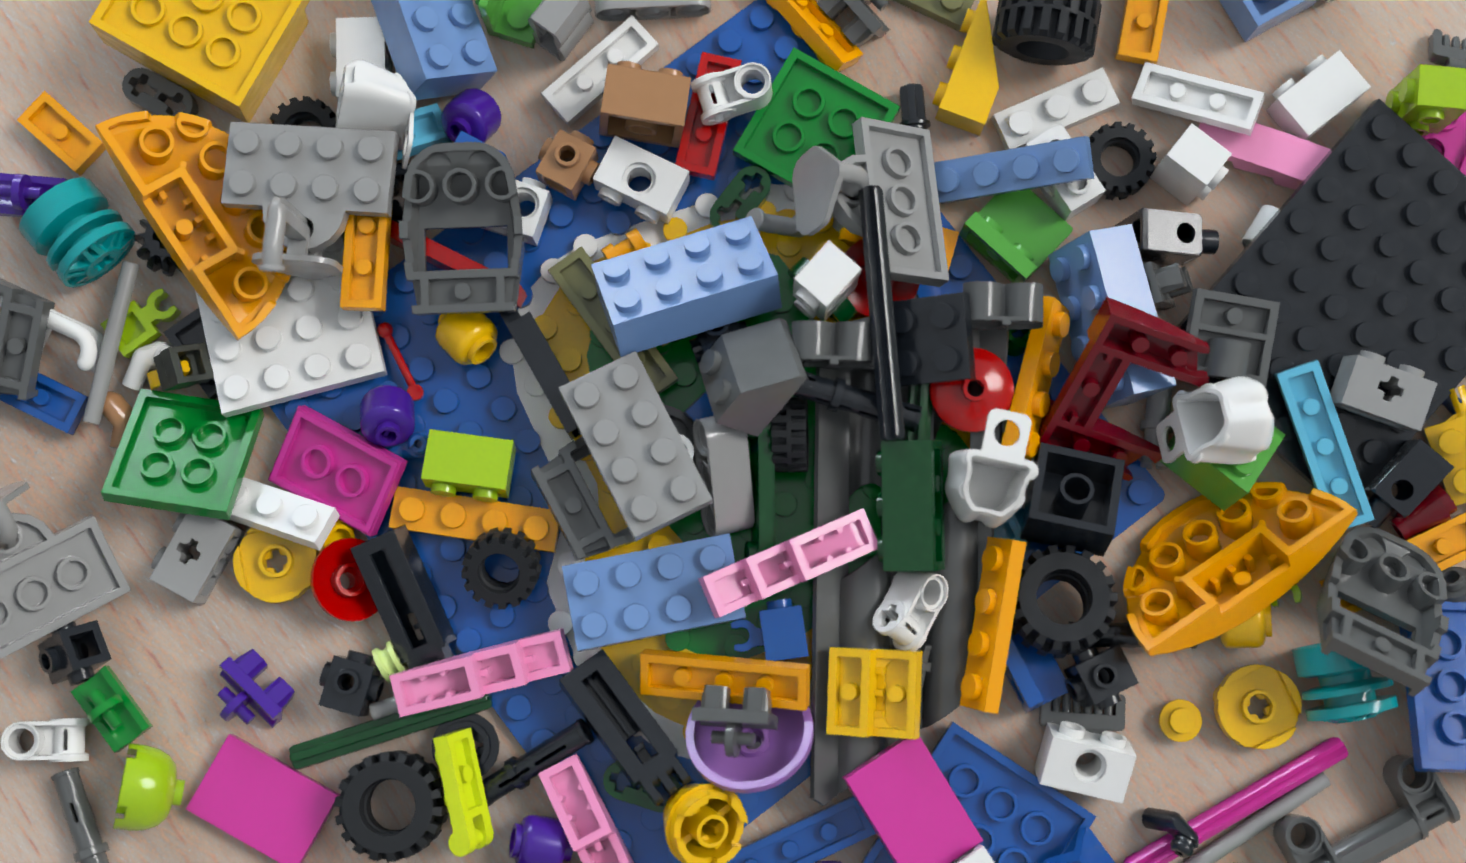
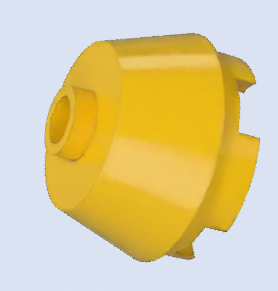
M694 783L679 788L667 801L663 812L666 841L671 853L680 862L727 863L742 847L739 840L743 833L744 822L748 824V818L739 797L734 792L723 790L713 784Z

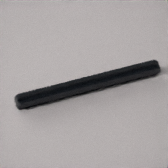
M870 185L863 187L858 193L879 429L882 440L898 441L904 439L905 430L884 197L880 186Z

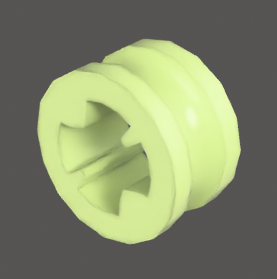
M391 640L386 642V647L383 650H380L378 647L372 650L374 661L388 683H391L389 677L391 674L408 670L406 662L401 663Z

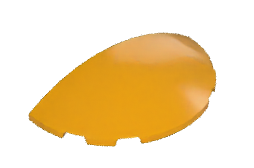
M139 111L116 116L96 124L95 128L134 200L172 259L199 296L237 341L253 331L274 309L277 304L276 301L280 297L285 284L289 282L291 275L273 271H261L252 262V254L262 252L265 230L263 211L258 209L226 208L221 204L229 134L213 127L212 122L208 119L183 112H178L175 116L151 115L148 111ZM283 246V253L286 254L287 248Z
M1255 482L1247 495L1225 511L1221 510L1203 495L1182 504L1163 517L1149 530L1140 542L1141 553L1134 566L1127 567L1123 593L1127 599L1128 614L1126 616L1134 636L1148 655L1154 656L1193 647L1239 626L1267 608L1305 577L1345 533L1358 515L1357 509L1340 498L1316 488H1312L1310 494L1290 491L1282 482Z

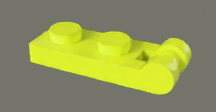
M471 727L458 729L433 738L435 760L439 766L444 788V802L448 808L453 830L449 837L448 845L450 851L457 857L466 856L475 849L489 845L494 837Z

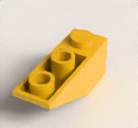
M980 0L976 11L968 8L960 28V32L967 34L963 46L960 47L954 44L946 68L953 70L948 83L940 81L932 102L933 105L939 106L935 120L978 136L981 135L999 89L987 0Z

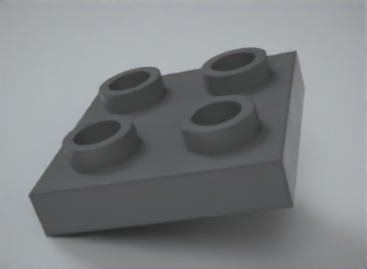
M1201 288L1193 289L1186 332L1207 342L1210 348V353L1202 354L1198 352L1197 370L1207 371L1208 377L1222 380L1238 376L1248 377L1266 386L1280 302Z

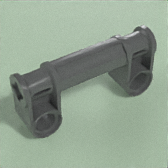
M1396 755L1386 761L1383 767V778L1399 806L1398 809L1331 845L1317 821L1298 814L1289 813L1276 821L1273 835L1287 863H1380L1418 841L1429 837V831L1447 821L1451 823L1459 821L1460 813L1435 772H1415L1413 783L1407 786L1403 781L1402 772L1408 764H1411L1414 768L1413 756ZM1301 823L1306 831L1305 839L1302 843L1295 846L1290 837L1291 830L1296 824Z

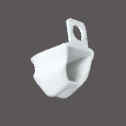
M353 60L345 65L343 70L335 128L396 131L399 135L398 150H402V169H407L413 144L416 97L399 73H392L366 60Z
M1238 376L1216 383H1206L1194 391H1178L1172 400L1174 411L1156 427L1157 440L1162 460L1165 464L1172 463L1183 453L1186 459L1194 464L1199 462L1245 464L1255 461L1258 453L1269 448L1273 437L1274 416L1268 406V393L1264 385L1254 379ZM1169 427H1172L1175 433V446L1172 451L1168 448L1166 442V433Z
M993 409L988 413L981 450H958L950 454L945 493L955 515L960 521L967 523L978 520L989 528H996L1012 517L1023 505L1025 489L1029 481L1035 479L1039 473L1038 466L1034 462L1024 459L1031 428L1029 416L1002 409ZM1003 420L1014 422L1019 429V438L1011 446H1003L995 439V427Z

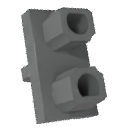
M818 0L817 2L820 8L833 20L848 6L857 16L842 29V32L857 47L869 41L874 35L882 38L890 30L868 6L870 3H873L879 11H882L889 4L887 0Z
M1151 261L1143 264L1155 307L1162 310L1176 307L1174 297L1193 292L1194 288L1188 269L1181 267L1179 263L1161 267Z
M705 685L701 706L692 707L691 720L700 721L702 726L726 727L725 731H712L711 743L724 744L727 757L737 758L742 745L755 746L756 734L742 732V728L778 729V717L771 713V694L768 689L744 687L743 708L740 710L729 709L731 689L729 687Z

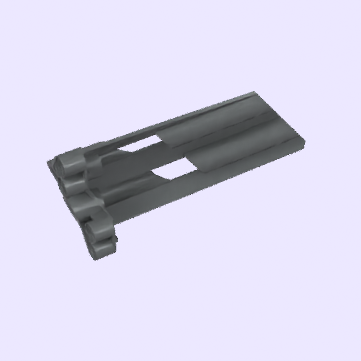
M992 281L963 283V292L969 293L973 347L994 353L1007 366L1009 330L1043 328V284L1033 282L1001 284ZM870 317L836 323L818 320L792 322V338L803 367L816 368L817 376L832 380L839 377L845 379L846 384L876 393ZM970 381L967 385L970 395L975 397L980 395L982 388L977 381ZM901 387L902 401L907 403L908 387ZM815 402L814 529L848 515L849 497L861 486L876 484L881 487L882 493V478L877 474L875 460L877 451L881 450V441H884L880 437L879 421L839 409L836 412L829 411L826 405L819 404L818 402ZM933 406L930 440H935L936 434L943 422L936 414ZM1003 421L999 422L994 430L995 439L999 444H1001ZM985 430L970 432V449L981 450ZM949 501L944 504L945 570L927 571L944 576L948 583L949 591L947 601L942 609H940L924 642L932 645L928 660L932 662L931 671L925 674L921 694L920 729L938 722L960 706V687L965 675L968 639L972 633L976 609L975 597L979 591L983 567L982 555L986 548L987 537H994L995 528H989L981 521L974 520L967 523L960 521ZM881 519V536H883V532H882V519ZM877 554L849 574L847 562L813 578L811 714L814 723V739L811 747L810 798L821 806H825L836 795L848 789L842 778L843 776L900 739L878 736L856 737L826 734L829 647L897 650L893 644V639L888 635L880 634L873 626L875 611L884 600L892 585L893 578L898 572L883 571V562L879 561ZM912 629L911 632L915 635L916 632L914 629Z

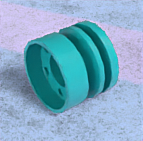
M84 177L64 181L42 194L29 206L19 224L21 235L39 255L47 256L46 262L50 269L57 273L65 286L71 288L87 285L111 271L126 257L135 242L133 236L135 231L128 223L123 222L122 216L118 211L108 209L109 203L107 198L90 179Z
M1320 643L1292 649L1297 677L1318 678L1320 686L1303 692L1301 694L1302 699H1323L1324 705L1305 710L1307 721H1323L1333 724L1354 722L1376 717V715L1399 706L1397 695L1376 696L1375 690L1393 686L1394 682L1388 677H1372L1369 668L1334 651H1331L1328 655L1321 653Z

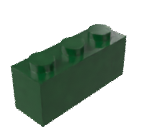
M881 441V450L877 451L875 464L877 474L882 478V493H879L877 496L876 510L878 518L882 519L883 536L878 538L877 555L879 561L883 562V571L945 570L943 441Z

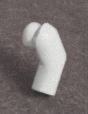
M157 341L136 349L122 384L130 389L140 391L146 381L147 373L150 370L156 369L153 357L160 354L164 349L173 347L172 344L165 341Z

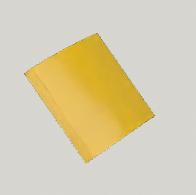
M829 647L826 734L918 739L920 735L922 651Z

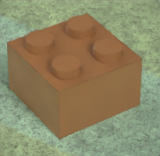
M619 61L617 65L608 63L600 111L599 135L617 136L627 140L679 148L685 123L691 77L683 76L681 71L672 68H660L656 72L644 70L641 65L630 61Z

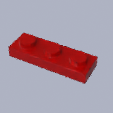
M702 52L696 78L705 74L721 72L741 66L742 60ZM692 91L675 164L688 170L691 176L715 181L729 120L715 125L702 124L700 118L703 114L698 94ZM712 93V94H711V97H712L713 103H714V104H717V101H716V98H715V94Z

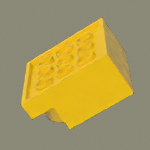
M101 0L89 20V24L104 44L241 121L250 123L309 23L305 8L310 0Z

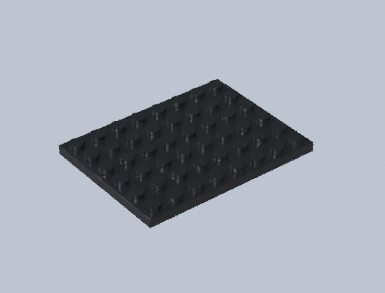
M1380 99L1373 101L1209 289L1280 302L1267 384L1264 386L1268 393V406L1274 416V426L1285 434L1275 453L1313 487L1314 484L1275 373L1318 360L1329 392H1331L1343 356L1359 355L1361 350L1377 353L1386 358L1384 362L1386 365L1397 369L1400 364L1416 367L1425 371L1423 378L1438 383L1424 424L1451 394L1449 390L1455 389L1466 376V176ZM1189 313L1177 326L1186 331ZM1208 377V383L1223 381L1222 379ZM1382 382L1379 383L1378 389L1382 390L1384 396H1386L1388 390L1382 387ZM1335 406L1363 488L1365 489L1407 440H1411L1418 431H1403Z

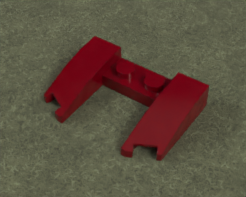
M1106 297L1087 330L1089 341L1056 400L1050 399L1048 413L1045 417H1042L1038 434L1040 444L1042 442L1125 460L1122 479L1130 481L1133 479V475L1127 467L1143 455L1149 457L1156 464L1162 460L1159 446L1099 418L1130 363L1201 387L1208 383L1207 371L1197 370L1198 352L1202 354L1210 353V348L1207 342L1167 321Z

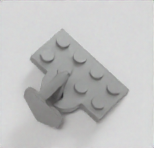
M860 117L852 124L856 155H851L840 161L823 147L813 146L798 159L792 177L795 216L790 218L766 214L760 208L751 209L746 216H752L758 231L792 237L813 236L835 216L837 221L848 231L862 237L858 191L865 186L877 185L883 190L891 280L941 287L949 281L931 135L928 129Z
M230 122L221 204L226 208L258 209L263 211V222L265 224L262 252L252 254V262L258 266V269L311 280L343 274V266L334 259L322 257V250L334 244L345 231L349 215L391 218L399 135L397 132ZM283 246L287 248L286 254L283 253Z
M27 481L15 482L0 488V547L3 548L0 549V659L131 591L94 516H88L53 534L48 526L39 519L28 514L10 512L7 503L30 488Z

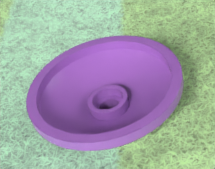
M698 700L694 707H700L701 700ZM730 703L729 709L742 710L743 705ZM808 707L806 711L772 708L771 713L778 717L777 730L742 728V732L755 733L756 742L761 743V745L752 750L748 749V746L742 745L737 758L726 756L724 744L711 743L712 731H725L726 727L702 726L700 721L691 720V711L685 732L686 747L690 759L703 778L723 790L736 793H755L771 789L794 775L809 755L814 739V723L810 708Z

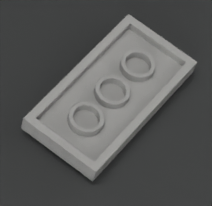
M636 351L558 387L634 541L713 503L706 485Z

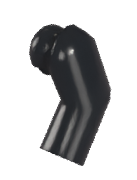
M1151 807L1144 810L1142 814L1144 827L1168 832L1174 837L1170 843L1171 850L1183 858L1192 856L1194 848H1197L1199 845L1198 834L1178 812Z

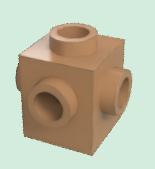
M559 129L554 139L551 137L547 138L539 152L538 159L541 162L535 171L539 181L559 193L576 200L584 184L590 186L593 183V177L600 165L597 162L599 158L596 147L593 146L594 141L579 131L573 130L569 134Z

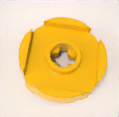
M252 527L245 533L247 535L242 539L240 546H237L234 552L233 568L238 583L246 592L268 603H286L301 597L308 589H311V569L315 558L319 554L318 550ZM279 550L280 555L287 556V563L283 565V571L277 573L275 568L267 567V560L273 558V551Z
M1258 664L1241 666L1228 673L1213 692L1216 721L1222 732L1239 746L1256 749L1275 748L1290 739L1297 728L1295 725L1298 722V715L1302 711L1301 696L1295 683L1279 670ZM1252 696H1255L1258 700L1265 699L1268 705L1263 708L1264 716L1262 718L1248 712L1247 707L1250 705L1249 699Z

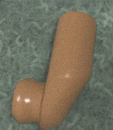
M108 391L102 414L113 425L109 447L118 449L133 408L122 395L113 391Z

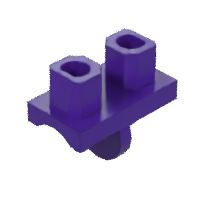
M0 173V216L22 218L29 206L42 194L57 184L67 181V179Z
M254 649L241 655L235 661L229 656L220 664L222 669L220 676L238 695L236 696L227 686L217 694L226 704L219 716L227 722L237 715L247 725L256 717L247 707L249 704L273 728L282 720L283 709L292 700L295 691L281 677H278L264 691L254 682L268 666Z

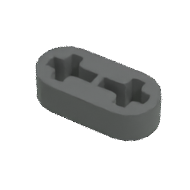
M135 68L129 71L123 79L122 90L125 96L134 105L144 111H148L152 115L175 116L178 112H181L177 110L174 112L165 103L167 98L175 103L182 101L186 106L183 113L196 116L198 114V104L187 90L149 69ZM138 83L143 85L147 83L156 94L154 97L145 92L139 94L135 89Z

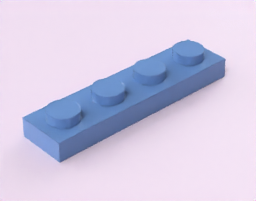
M1087 136L934 162L939 204L1095 179L1090 137Z

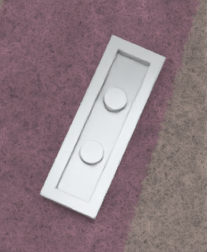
M631 15L541 93L542 97L570 127L603 98L608 63L617 65L619 61H630L642 65L659 50V44Z
M1145 62L1132 96L1133 105L1249 136L1252 134L1264 101V92Z
M1102 67L995 113L991 120L1005 149L1008 150L1025 147L1026 143L1060 122L1065 129H1069L1117 108L1120 102Z
M244 477L229 520L320 551L340 515L335 507Z

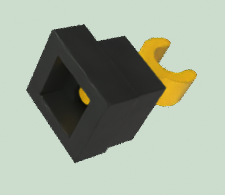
M205 342L164 349L160 354L153 357L156 370L147 373L151 390L161 386L162 391L188 388L214 379Z

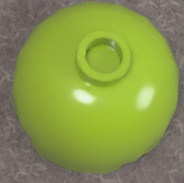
M129 743L127 754L135 755V758L127 757L116 813L124 814V819L115 818L113 829L128 831L147 830L162 823L167 818L172 805H181L185 780L177 779L176 764L171 756L161 749L148 745Z

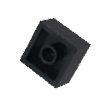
M1041 442L1033 461L1038 466L1039 473L1035 479L1029 481L1020 539L1051 546L1057 545L1060 548L1072 545L1076 546L1075 551L1083 552L1085 549L1092 553V555L1104 557L1115 535L1125 460Z

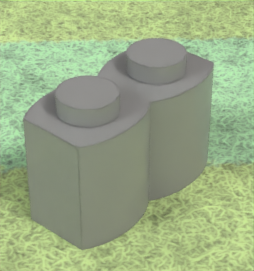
M542 0L528 19L530 26L534 30L532 35L538 45L562 62L566 60L594 21L590 14L592 9L588 0Z

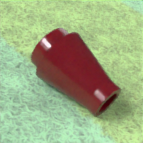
M1437 485L1406 518L1394 517L1389 522L1396 533L1403 540H1407L1413 535L1451 520L1450 515L1457 511V507L1447 492L1440 485Z

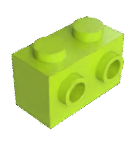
M1419 64L1388 92L1385 104L1421 136L1428 135L1429 133L1438 134L1466 112V68Z
M429 429L421 479L426 487L431 488V493L439 496L455 497L456 491L473 493V499L483 502H497L498 497L509 498L516 456L514 441Z

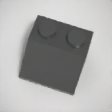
M781 318L722 334L713 346L704 352L698 363L716 423L757 437L807 379L787 321Z

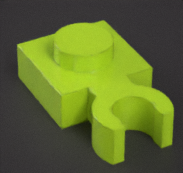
M162 288L153 291L149 295L147 305L143 308L135 300L130 302L119 345V351L124 357L130 359L136 349L151 344L162 336V333L156 327L161 321L171 322L180 316L181 310L175 305L166 311H160V303L169 296ZM108 319L100 324L104 330L106 329Z

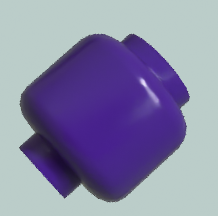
M468 88L456 95L445 106L441 113V124L443 131L453 143L461 131L485 143L500 127L502 115L498 104L487 92L477 88Z
M382 385L371 389L363 396L360 403V427L366 440L382 447L397 446L408 440L415 430L414 401L408 392L400 387Z
M527 815L520 824H514L509 842V857L515 858L516 863H563V860H571L573 849L558 818Z

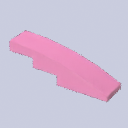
M1200 123L1198 127L1232 153L1227 160L1232 161L1234 168L1271 177L1274 184L1295 190L1331 150L1289 133L1255 123L1251 136Z
M862 508L698 578L714 618H719L877 550L878 541L865 510Z
M560 628L391 674L389 677L399 715L403 717L479 699L485 694L523 686L530 681L571 672L574 668L564 629Z
M577 754L538 773L573 852L578 853L582 863H634L602 798Z

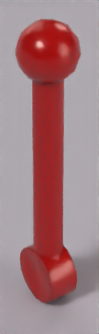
M388 322L379 324L377 333L385 339L407 383V392L413 401L421 400L424 396V389L415 383L392 336V325Z

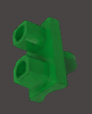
M104 666L93 677L71 691L87 714L88 720L91 724L95 725L114 753H119L129 743H132L153 727L110 666Z

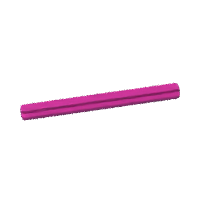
M1331 737L1187 823L1196 831L1199 844L1347 758V748L1338 737ZM1167 833L1128 856L1123 862L1168 863L1179 857L1170 848V843L1174 837Z

